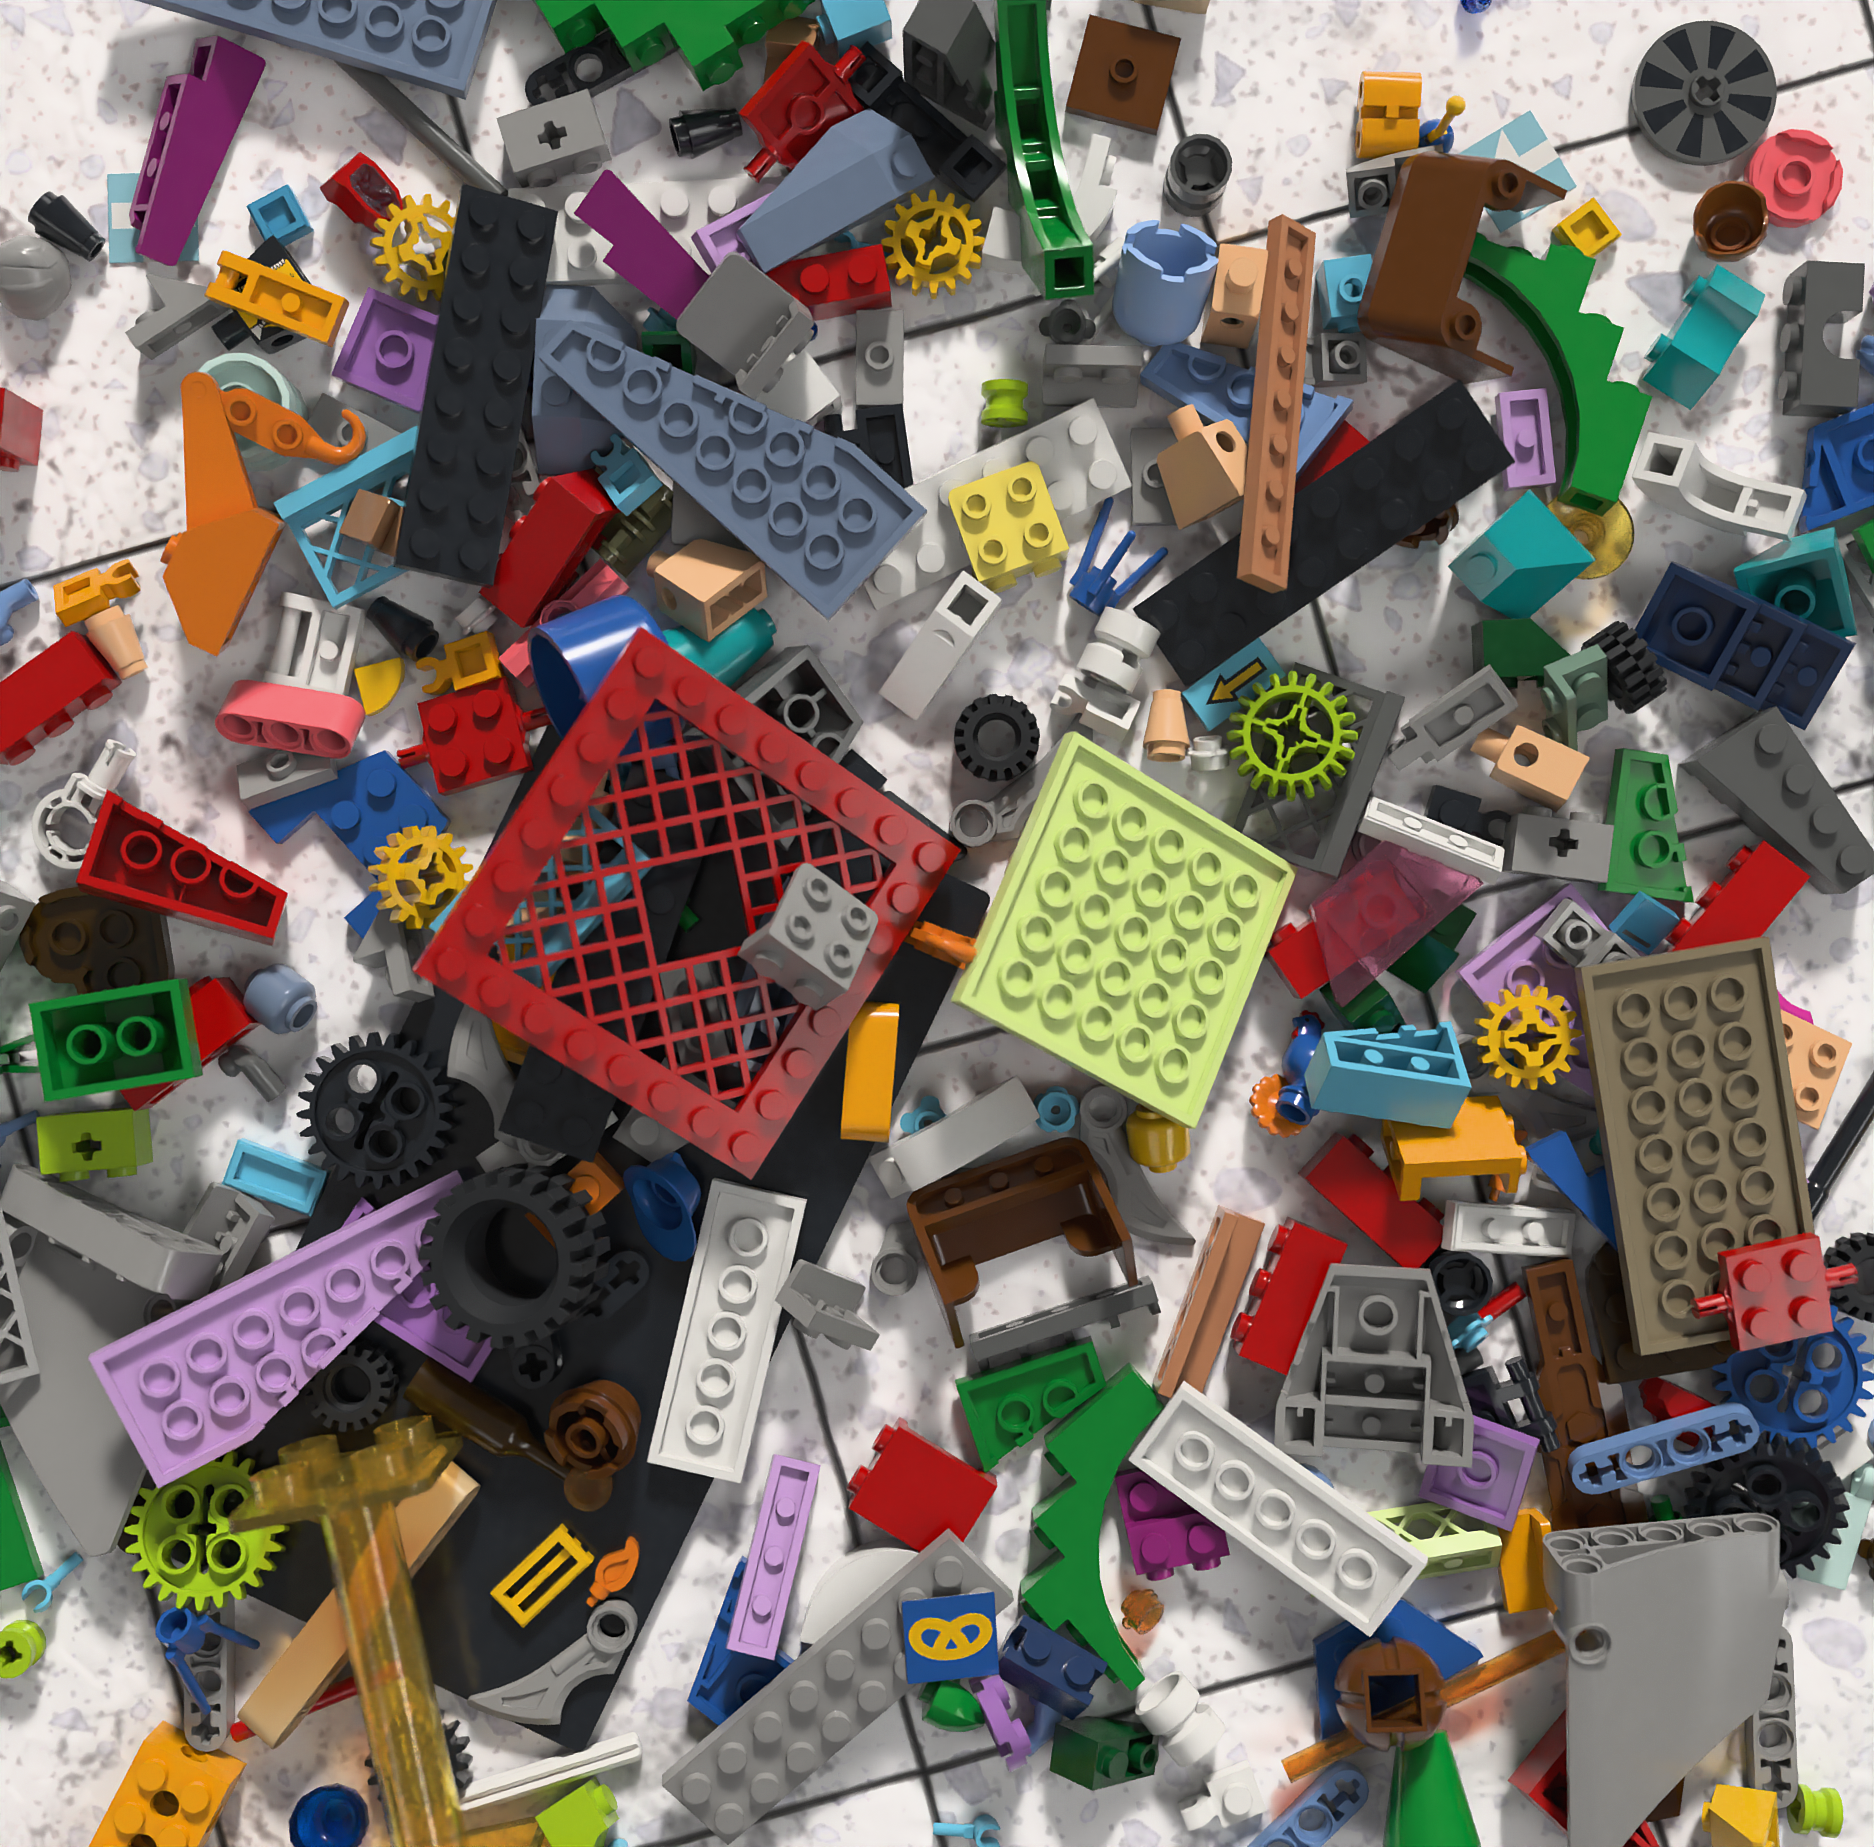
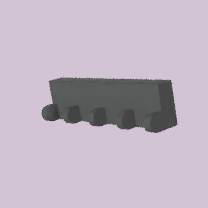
M1149 1276L1139 1278L1138 1284L1131 1287L1128 1286V1283H1123L970 1334V1345L980 1371L990 1369L989 1357L1018 1348L1021 1358L1030 1356L1028 1344L1062 1333L1067 1344L1075 1341L1072 1330L1107 1318L1111 1329L1121 1326L1117 1315L1146 1305L1152 1316L1161 1313L1159 1300L1153 1282Z

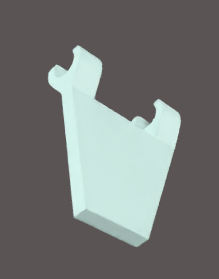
M1869 1462L1852 1473L1851 1492L1843 1493L1850 1509L1844 1511L1849 1524L1848 1528L1837 1529L1842 1540L1841 1545L1826 1542L1831 1557L1825 1559L1816 1554L1811 1557L1815 1567L1813 1571L1807 1569L1802 1564L1796 1565L1798 1578L1846 1590L1874 1499V1465ZM1809 1502L1798 1503L1793 1508L1804 1507ZM1788 1526V1528H1789L1790 1530H1792V1531H1794V1532L1797 1531V1530L1791 1528L1790 1526Z

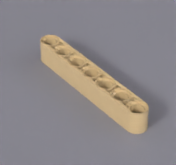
M445 1454L434 1460L422 1473L240 1709L237 1718L272 1750L280 1746L298 1727L477 1495L481 1485Z

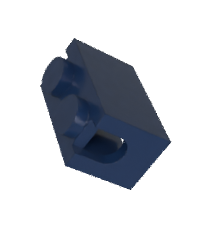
M1025 1614L1008 1630L998 1651L999 1675L1002 1680L1070 1720H1074L1089 1707L1094 1696L1089 1692L1095 1681L1104 1674L1108 1665L1107 1662Z

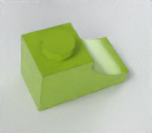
M596 1776L535 1817L551 1847H604L610 1826L620 1819L616 1813L618 1805L612 1791L607 1785H600Z

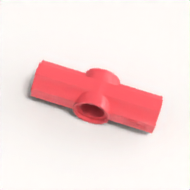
M600 558L558 600L548 603L542 610L540 618L498 659L526 688L531 689L535 685L527 649L529 631L536 626L556 619L562 613L574 612L614 595H626L631 589Z

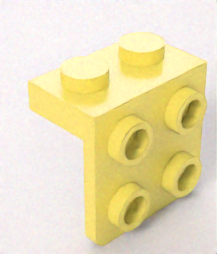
M1029 461L950 491L948 502L972 565V577L989 588L993 593H1000L1016 586V578L1034 572L1035 578L1052 574L1062 568L1060 562L1067 560L1069 546L1037 463Z

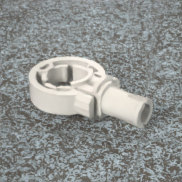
M108 739L88 776L82 773H72L64 789L51 792L40 801L32 818V836L37 849L49 862L65 869L81 868L83 860H77V855L85 854L88 844H86L84 849L73 848L64 842L60 835V830H50V825L60 823L63 812L70 807H74L86 816L89 824H92L93 833L107 789L119 796L116 787L131 761L136 757V753L131 748L125 752L123 750L126 748V745Z

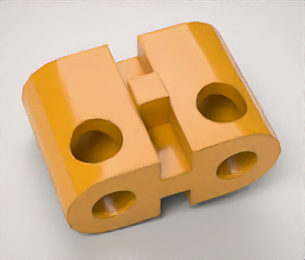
M1361 72L1357 99L1359 119L1356 124V158L1376 159L1418 148L1420 130L1418 109L1421 107L1422 93L1421 73Z

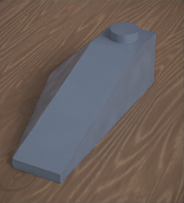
M868 108L830 127L736 233L754 265L766 274L894 208L897 204L911 199V194L920 192L935 177L912 135Z

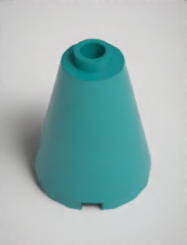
M754 607L709 642L701 639L682 625L663 630L662 632L671 648L730 688L774 646L772 635L777 633V629L765 609L761 608L757 611Z

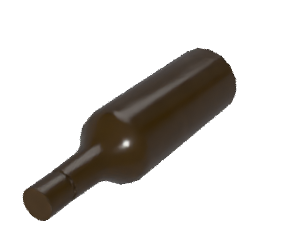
M430 1356L422 1364L404 1392L403 1399L494 1456L501 1458L514 1456L526 1458L563 1481L573 1468V1465L569 1462L562 1467L554 1459L548 1447L539 1442L531 1433L526 1418L520 1412Z

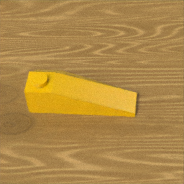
M1716 1784L1712 1801H1705L1702 1809V1828L1704 1832L1711 1833V1846L1780 1847L1777 1792Z

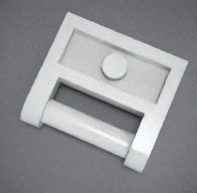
M281 592L279 606L283 607L270 669L269 671H264L262 682L348 696L367 611L347 605L336 610L329 601ZM302 612L310 613L312 616L298 678L288 676Z

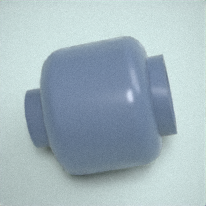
M272 964L264 969H257L245 982L243 1004L246 1013L275 1034H286L291 1031L298 1032L310 1023L317 1011L318 1006L315 1001L316 991L314 985L285 964Z

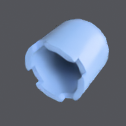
M1149 220L1136 223L1126 232L1113 295L1112 311L1119 327L1127 335L1137 339L1143 345L1155 347L1180 343L1195 332L1199 325L1218 264V259L1215 256L1217 245L1204 232L1182 223L1178 232L1170 229H1158L1160 221Z

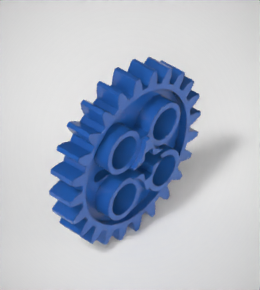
M1830 1304L1834 1331L1808 1336L1803 1342L1798 1355H1796L1798 1339L1786 1341V1345L1779 1352H1767L1765 1347L1742 1352L1738 1351L1732 1354L1725 1362L1711 1367L1713 1370L1724 1373V1377L1713 1382L1712 1386L1716 1390L1729 1392L1719 1403L1736 1402L1746 1406L1756 1420L1760 1434L1764 1430L1767 1431V1444H1771L1776 1433H1781V1436L1785 1437L1787 1447L1796 1438H1804L1808 1447L1811 1449L1817 1448V1435L1820 1434L1834 1444L1836 1443V1436L1833 1428L1840 1426L1850 1433L1853 1431L1851 1424L1847 1420L1850 1413L1859 1417L1866 1416V1413L1856 1403L1859 1398L1866 1400L1874 1398L1872 1393L1862 1388L1863 1382L1874 1380V1373L1864 1370L1862 1364L1873 1360L1874 1355L1870 1352L1858 1351L1857 1347L1867 1340L1866 1336L1862 1333L1848 1334V1331L1855 1322L1848 1316L1835 1322L1838 1307ZM1820 1344H1831L1835 1351L1833 1362L1824 1368L1816 1367L1812 1360L1814 1349ZM1796 1359V1365L1803 1369L1801 1377L1792 1376L1789 1382V1377L1782 1373V1368L1784 1365L1793 1366ZM1761 1374L1770 1375L1773 1380L1771 1393L1763 1398L1753 1397L1750 1392L1752 1379ZM1788 1386L1786 1409L1783 1412H1779L1777 1409L1778 1403L1783 1398ZM1811 1389L1818 1390L1821 1396L1819 1408L1812 1413H1802L1798 1406L1801 1394ZM1732 1420L1737 1426L1740 1425L1738 1420Z

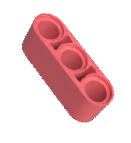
M238 680L231 686L215 719V726L218 732L225 738L240 744L341 759L347 757L351 752L364 723L366 712L358 701L349 696L261 681Z

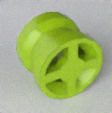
M994 379L982 383L981 395L986 399V408L981 411V424L997 428H1014L1028 424V412L1023 408V400L1028 396V383L1014 379Z
M16 1620L0 1631L1 1678H15L22 1675L43 1656L46 1649V1636L42 1628L35 1622ZM6 1646L12 1648V1651L15 1652V1658L12 1657Z
M1798 1784L1797 1796L1793 1803L1787 1806V1819L1790 1829L1796 1834L1806 1835L1810 1831H1818L1822 1837L1837 1838L1843 1825V1804L1839 1792L1835 1788L1822 1787L1819 1791H1813L1806 1784Z

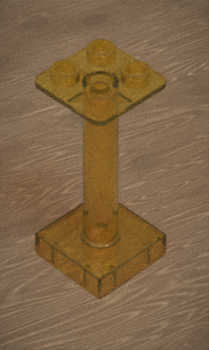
M417 1415L398 1419L376 1428L373 1431L376 1445L361 1450L340 1454L336 1435L315 1436L291 1443L279 1449L277 1453L280 1465L258 1472L249 1478L252 1494L228 1517L229 1529L232 1533H242L305 1519L320 1524L391 1843L389 1847H551L535 1818L536 1816L466 1830L395 1507L402 1500L422 1494L434 1486L464 1445L462 1435L456 1431L435 1434L432 1416Z

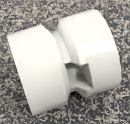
M1106 607L1094 630L1098 640L1097 642L1087 644L1076 669L1096 682L1099 681L1124 694L1131 695L1143 671L1139 661L1150 657L1161 633L1150 624L1116 608Z
M1175 1671L1161 1678L1150 1687L1137 1703L1135 1713L1152 1735L1164 1736L1162 1747L1178 1766L1186 1767L1209 1753L1223 1736L1226 1727L1208 1703H1198L1199 1692L1183 1672Z

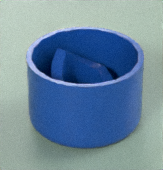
M614 595L536 626L528 633L527 649L534 681L545 710L562 741L637 627H643L669 645L651 614L639 602L629 596ZM654 700L646 714L668 709ZM670 717L644 722L649 749L674 739ZM679 717L681 730H683L686 721ZM636 729L618 756L641 752Z

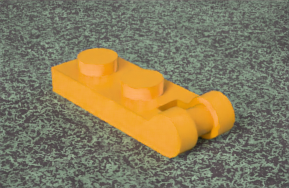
M221 251L217 262L220 271L215 283L209 282L204 294L207 299L323 345L333 347L350 304L345 297L231 252ZM239 277H246L248 279L242 293L234 291Z

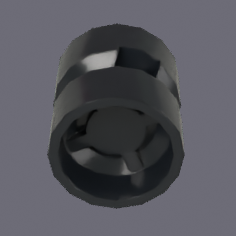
M1439 1245L1419 1267L1430 1269L1441 1309L1452 1315L1468 1316L1477 1313L1487 1304L1492 1294L1493 1279L1489 1268L1482 1260L1469 1252L1449 1251L1441 1248V1245Z

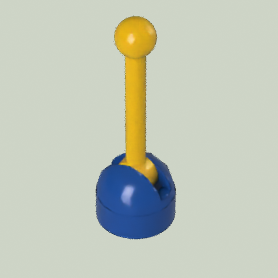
M1455 95L1447 100L1446 113L1442 119L1428 120L1420 126L1418 148L1442 144L1443 152L1449 153L1454 144V132L1450 123L1455 116L1461 115L1466 108L1465 100L1461 96ZM1425 138H1428V140L1430 141L1429 145H1427L1426 141L1424 140Z

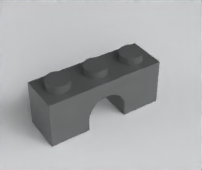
M1807 260L1787 277L1782 293L1783 304L1788 305L1787 324L1784 325L1780 337V349L1782 353H1785V371L1782 372L1779 378L1777 390L1779 400H1783L1782 415L1836 418L1858 408L1860 359H1844L1833 355L1825 346L1823 330L1826 323L1845 324L1863 312L1865 263Z

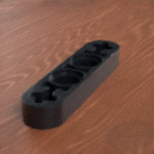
M606 31L595 37L590 43L577 47L535 70L529 75L525 83V93L531 107L548 102L544 97L540 98L542 95L540 87L547 83L551 89H556L554 91L556 99L588 89L591 98L649 66H644L633 72L626 59L618 53L617 45L609 32ZM675 47L666 52L662 59L677 51ZM586 59H595L603 66L600 77L591 82L583 81L576 75L579 64ZM565 71H568L570 80L577 89L571 93L561 75Z

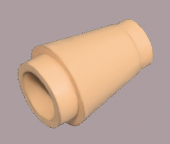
M119 605L106 609L84 621L89 631L86 634L87 638L112 668L118 672L122 680L128 679L149 668L144 660L145 657L130 614L125 615Z
M1162 689L1153 692V701L1151 702L1142 745L1143 748L1147 749V759L1151 761H1182L1185 759V750L1190 748L1180 691Z

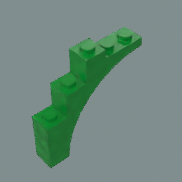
M816 0L532 1L565 54L576 47L590 43L598 33L606 29L633 72H636L644 66L657 63L666 52L675 47L702 91H705L713 85L725 83L734 75L735 71L744 67L738 52L739 48L759 41L768 30L786 19L799 16L806 10L808 5Z
M993 0L997 91H994L996 141L1007 153L1008 202L1020 217L1021 265L1045 300L1094 295L1093 243L1084 230L1074 203L1058 132L1050 71L1046 0Z
M1476 232L1463 277L1472 281L1500 301L1526 328L1546 359L1560 395L1566 437L1565 467L1557 501L1602 517L1618 501L1652 396L1639 392V389L1631 383L1607 381L1624 327L1612 324L1611 320L1604 315L1579 312L1597 259L1585 256L1580 249L1574 246H1557L1554 244H1550L1541 259L1533 257L1532 253L1524 248L1517 246L1505 247L1488 241L1483 234Z
M1128 1362L1106 1381L1107 1385L1077 1406L1044 1435L1045 1445L1049 1449L1044 1454L1045 1458L1060 1476L1063 1477L1067 1472L1070 1476L1032 1508L1033 1519L1036 1523L1032 1527L1033 1532L1048 1550H1052L1055 1546L1058 1549L1020 1581L1021 1594L1024 1597L1020 1604L1031 1619L1038 1623L1044 1620L1052 1631H1055L1068 1619L1069 1622L1066 1624V1628L1077 1643L1083 1648L1090 1644L1099 1654L1100 1659L1108 1663L1104 1674L1114 1684L1121 1680L1132 1692L1145 1680L1142 1664L1119 1633L1105 1601L1100 1579L1099 1535L1105 1501L1119 1465L1138 1435L1165 1406L1160 1396L1133 1365Z

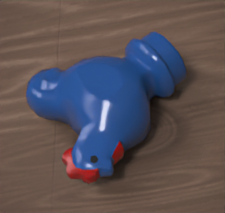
M1303 1010L1299 1013V1017L1292 1019L1294 1025L1291 1033L1292 1041L1282 1057L1281 1065L1288 1085L1279 1090V1099L1275 1107L1278 1113L1290 1122L1308 1125L1313 1116H1317L1320 1110L1311 1108L1304 1074L1322 1036L1321 1030L1325 1027V1023L1319 1018L1317 1012Z

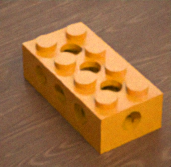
M163 1720L141 1744L89 1847H204L247 1763L218 1748L209 1752L195 1749L187 1741L183 1730Z

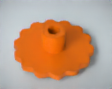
M1274 1074L1272 1077H1263L1259 1084L1253 1086V1095L1249 1098V1103L1253 1106L1251 1114L1257 1118L1259 1127L1266 1128L1270 1135L1275 1136L1279 1134L1282 1138H1288L1291 1134L1296 1136L1301 1133L1302 1128H1306L1308 1125L1295 1124L1278 1113L1275 1107L1279 1099L1278 1092L1282 1087L1287 1086L1288 1083L1285 1077Z

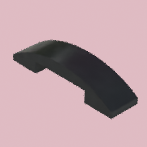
M867 41L859 49L862 55L866 57V61L848 79L854 97L865 110L870 108L909 132L933 175L954 191L975 203L1007 169V164L973 134L968 137L904 81L902 71Z

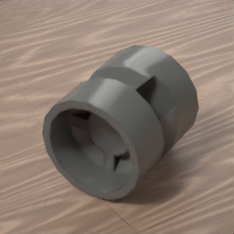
M1194 134L1184 138L1175 147L1164 177L1163 192L1167 203L1176 212L1187 217H1200L1210 213L1219 205L1232 173V157L1229 149L1220 139L1209 134Z

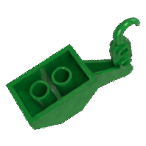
M187 978L28 1003L33 1034L0 1046V1075L4 1073H40L45 1102L203 1076ZM36 1049L38 1060L20 1061V1052Z

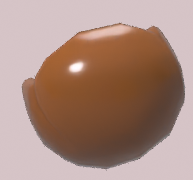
M1725 181L1708 189L1695 207L1693 214L1695 242L1700 252H1704L1707 258L1716 262H1737L1755 253L1767 236L1769 215L1766 198L1760 190L1746 181Z

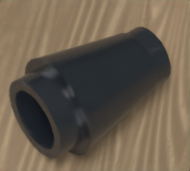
M736 107L727 109L679 110L678 116L669 118L671 138L679 157L689 155L691 159H694L743 135L742 124Z
M48 191L36 201L29 212L28 222L35 227L36 234L78 256H82L88 262L92 261L105 245L106 239L98 234V231L64 195L57 196L53 192Z
M385 596L377 598L368 608L367 619L373 623L401 658H410L417 662L427 657L435 648L439 640V633L434 629V624L431 620L394 601H390Z

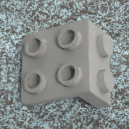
M730 252L723 258L678 317L676 328L680 335L733 374L738 389L749 398L755 400L762 390L768 393L775 387L784 371L781 366L792 352L797 355L807 346L814 334L811 327L815 322L806 306L739 253Z
M804 863L795 870L771 921L745 939L738 955L753 965L758 973L771 978L792 993L796 1000L809 1005L814 1010H818L848 991L876 928L878 917L872 909L811 864Z

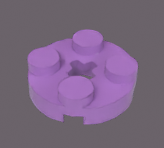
M997 1674L990 1677L979 1676L969 1679L971 1691L973 1694L976 1693L979 1699L985 1724L1001 1758L1011 1754V1756L1005 1758L1008 1771L1012 1772L1026 1765V1756L1032 1753L1030 1748L1032 1745L1021 1720L1018 1718L1012 1722L1010 1721L1006 1710L1011 1708L1009 1703L1010 1697L1000 1675Z

